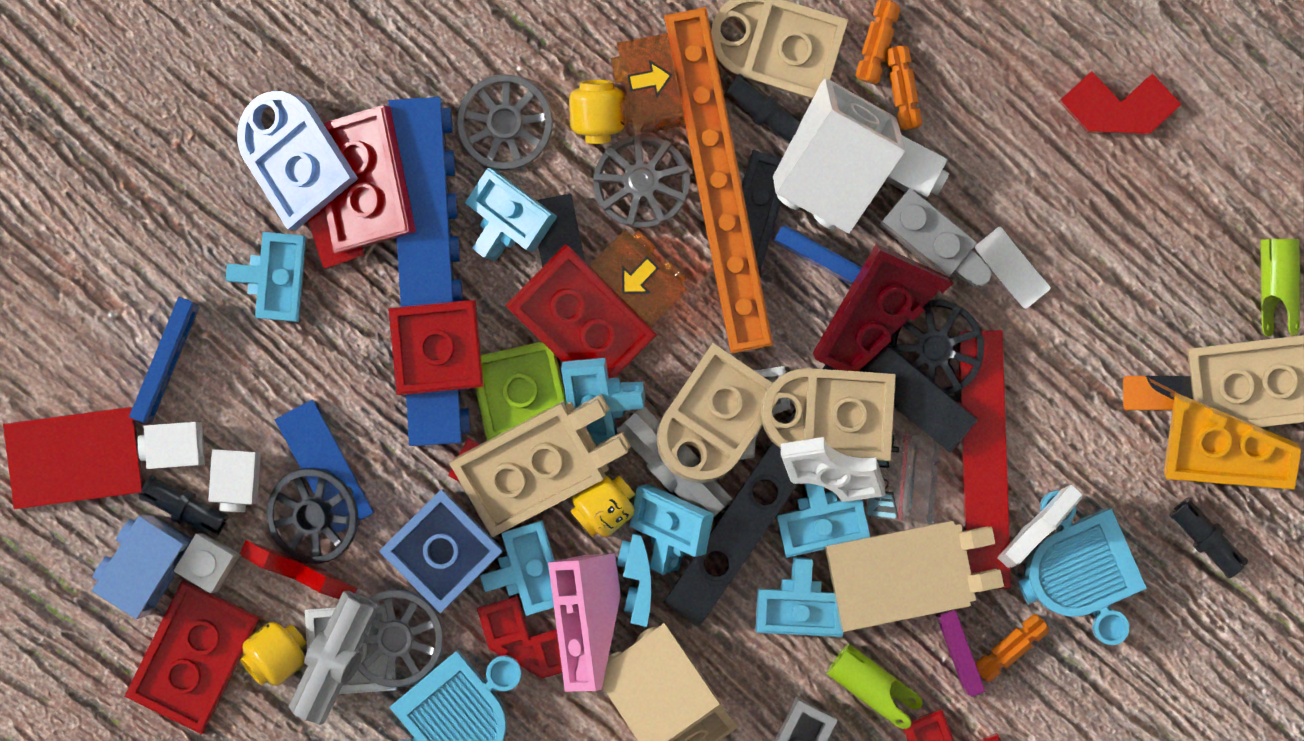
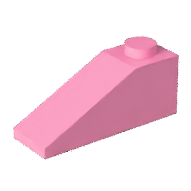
M615 553L582 555L548 562L565 692L602 690L621 597Z

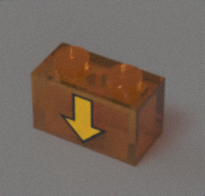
M668 33L618 42V56L611 58L615 83L624 82L627 97L623 98L620 103L623 123H632L634 136L685 126L684 112Z
M625 229L589 267L652 328L687 292V288L682 284L687 277L669 260L662 265L651 254L656 247L640 231L637 230L632 236Z

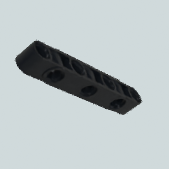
M825 364V366L823 367V369H827V370H837V369H835V368H833V367H830V366H828V365H826V364ZM794 409V411L792 412L788 420L785 422V424L793 420L796 414V409ZM773 442L710 532L706 554L693 557L663 602L697 627H700L797 486V484H793L790 481L781 457V449ZM763 479L772 481L777 488L775 500L767 505L758 503L753 496L755 484ZM713 551H720L728 558V568L721 575H711L704 568L705 557Z

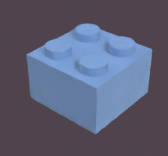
M441 489L379 552L441 613L505 549L445 489Z
M155 515L138 516L135 521L129 519L124 524L116 538V541L121 545L111 558L108 556L104 557L92 576L97 581L92 592L135 619L152 614L177 573L174 572V569L192 541L190 537Z

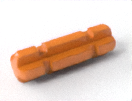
M878 0L876 2L873 16L876 19L870 22L861 55H864V60L859 61L856 70V77L860 81L870 84H878L883 72V68L880 67L881 62L886 61V52L890 48L895 31L892 28V24L897 23L901 10L900 6L893 1Z
M908 46L891 47L887 49L886 59L888 68H892L889 76L895 108L899 107V112L896 114L900 130L916 129L921 127L922 117L920 108H916L919 100L913 68L909 69V64H911L910 51Z
M1031 615L1022 623L1024 627L1020 630L1017 628L991 649L992 654L989 656L985 654L975 663L979 675L984 681L991 682L1002 673L1000 671L1002 667L1008 668L1033 647L1031 643L1034 640L1039 642L1049 633L1048 625L1039 615Z

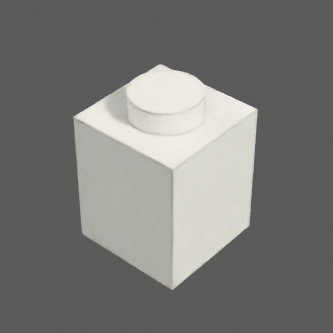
M902 136L906 151L885 181L905 192L911 188L925 200L930 192L938 196L949 175L948 172L943 170L948 159Z
M202 422L145 425L144 435L138 436L140 461H146V469L205 465Z
M212 449L208 502H220L219 511L245 512L246 504H257L261 452Z
M204 532L197 533L174 569V572L209 593L218 592L240 554Z

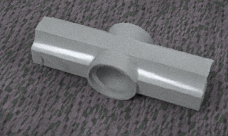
M645 406L644 409H638L617 431L619 433L624 432L633 450L642 456L647 462V468L671 493L675 492L682 500L716 516L732 498L716 480L696 483L684 480L672 473L662 461L657 448V430L660 422ZM686 445L678 449L677 457L682 465L695 467L700 463L699 458Z
M343 591L326 629L315 637L306 653L305 664L308 667L288 706L294 715L318 725L325 723L342 686L352 679L360 666L363 652L360 648L380 609L375 605V602L363 595H358L351 591Z

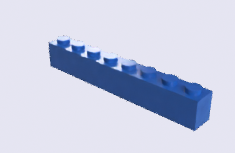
M441 97L388 100L416 233L397 238L401 307L463 301L462 280L454 279L453 262H460L461 257L459 236H451L450 219H458L456 193H449L448 176H455L454 150L446 151L445 134L453 133L451 107L444 108ZM468 389L406 395L409 446L464 443L463 434H471L469 408H462L461 391H468Z

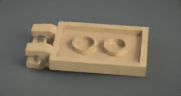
M1304 335L1187 349L1193 400L1258 427L1304 422Z
M602 394L582 403L577 408L574 407L572 402L565 404L563 400L451 460L450 466L491 537L604 480L606 476L604 472L609 470L607 464L628 452L631 445L623 431L596 446L586 428L588 424L605 416L606 412L610 409Z
M951 520L825 546L842 631L846 632L971 606L970 602L977 601L975 592L1004 587L1000 569L971 573L967 549L995 544L992 527L986 526L962 531L961 524L955 525L954 521Z

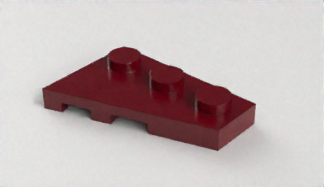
M875 244L814 349L813 356L817 361L837 370L859 371L891 342V335L909 319L914 321L925 311L923 306L938 292L943 294L954 284L947 275L879 244Z

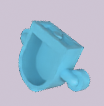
M1059 490L1051 491L1044 495L1040 502V512L1059 493ZM1075 506L1056 530L1047 535L1029 553L1025 563V578L1019 580L1018 585L1028 605L1037 601L1041 606L1052 612L1071 617L1083 616L1093 612L1095 616L1092 623L1094 636L1104 644L1117 645L1128 636L1129 622L1122 613L1111 610L1109 605L1147 588L1113 510L1104 508L1072 522L1077 509Z
M457 649L389 707L414 736L411 740L401 739L398 741H503L507 731V713L502 700L495 691H509L519 683L522 675L520 664L511 656H498L490 662L486 670V677L483 678L461 650Z

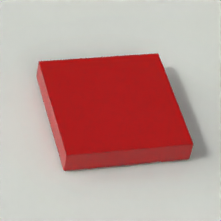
M476 300L388 308L396 395L484 387Z

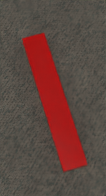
M1003 330L982 331L985 348L981 368L975 378L960 390V403L979 418L978 422L962 440L965 531L986 526L992 527L995 544L967 549L966 551L971 573L1000 569L1004 587L996 589H1011V567H1006L997 559L1010 543ZM959 331L958 336L969 331ZM976 337L959 343V353L976 358ZM959 361L960 381L967 376L973 365Z

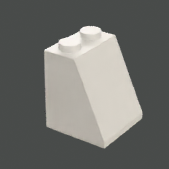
M824 78L773 175L775 193L778 199L792 209L798 210L801 207L814 214V218L828 229L834 230L838 227L850 233L906 151L897 118L831 80Z

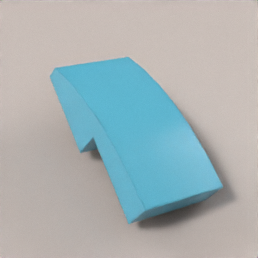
M633 533L631 542L622 540L617 566L625 567L623 577L639 580L638 588L629 587L624 612L632 613L630 623L647 627L651 603L650 566L642 536Z

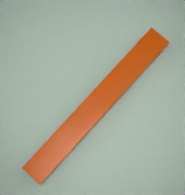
M703 7L664 15L730 354L773 346L707 8Z

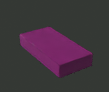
M956 610L937 613L936 617L964 693L973 697L986 692Z

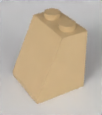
M665 623L659 627H651L642 632L637 637L636 643L624 652H615L608 656L602 687L638 741H720L738 728L735 721Z

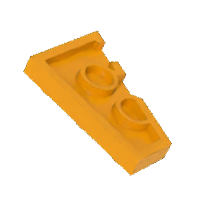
M1175 392L1164 466L1166 479L1295 490L1301 448L1298 443Z

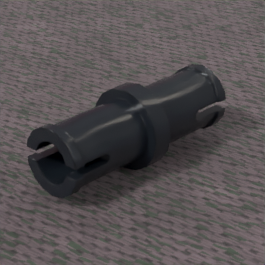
M740 73L724 93V97L729 98L754 117L752 121L760 126L763 123L790 144L802 120L780 105L777 96L773 93L768 96Z
M153 475L143 485L141 491L144 493L139 495L141 501H146L171 514V520L179 524L184 521L211 535L214 539L220 535L226 524L224 521L228 519V514L222 513L195 499V493L189 490L182 492Z
M1190 497L1180 502L1169 514L1195 541L1193 547L1199 553L1205 552L1221 569L1226 578L1234 577L1248 563V559L1243 557L1223 535L1225 530L1219 523L1213 524L1193 503Z

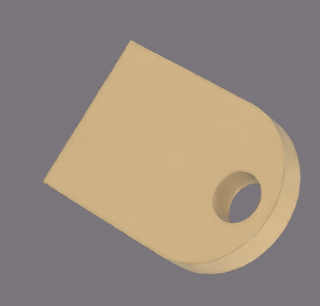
M729 0L720 8L712 24L711 33L716 59L726 71L736 77L740 73L748 81L812 100L823 79L827 78L830 80L848 19L786 0ZM737 19L744 24L746 33L741 40L731 42L722 36L721 26L726 20Z
M712 343L664 414L658 426L657 448L666 467L676 476L696 483L711 482L726 475L739 461L763 424L761 418L762 402L772 382ZM778 400L774 402L772 409L774 408ZM691 445L698 449L701 460L697 466L686 467L679 462L677 451L681 446Z
M802 368L787 372L777 378L765 393L761 407L763 427L771 441L780 449L782 443L824 437L830 447L844 455L857 458L876 457L877 461H891L896 374ZM780 398L792 401L796 409L795 417L787 424L779 423L772 415V406Z

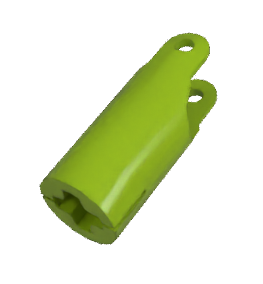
M1300 239L1260 240L1263 334L1266 337H1270L1273 334L1275 308L1278 302L1282 300L1288 312L1289 333L1292 336H1297L1300 331Z
M850 643L840 651L826 672L829 677L895 726L902 729H907L911 726V719L896 707L891 697L897 698L911 709H919L923 704L922 699L915 692Z

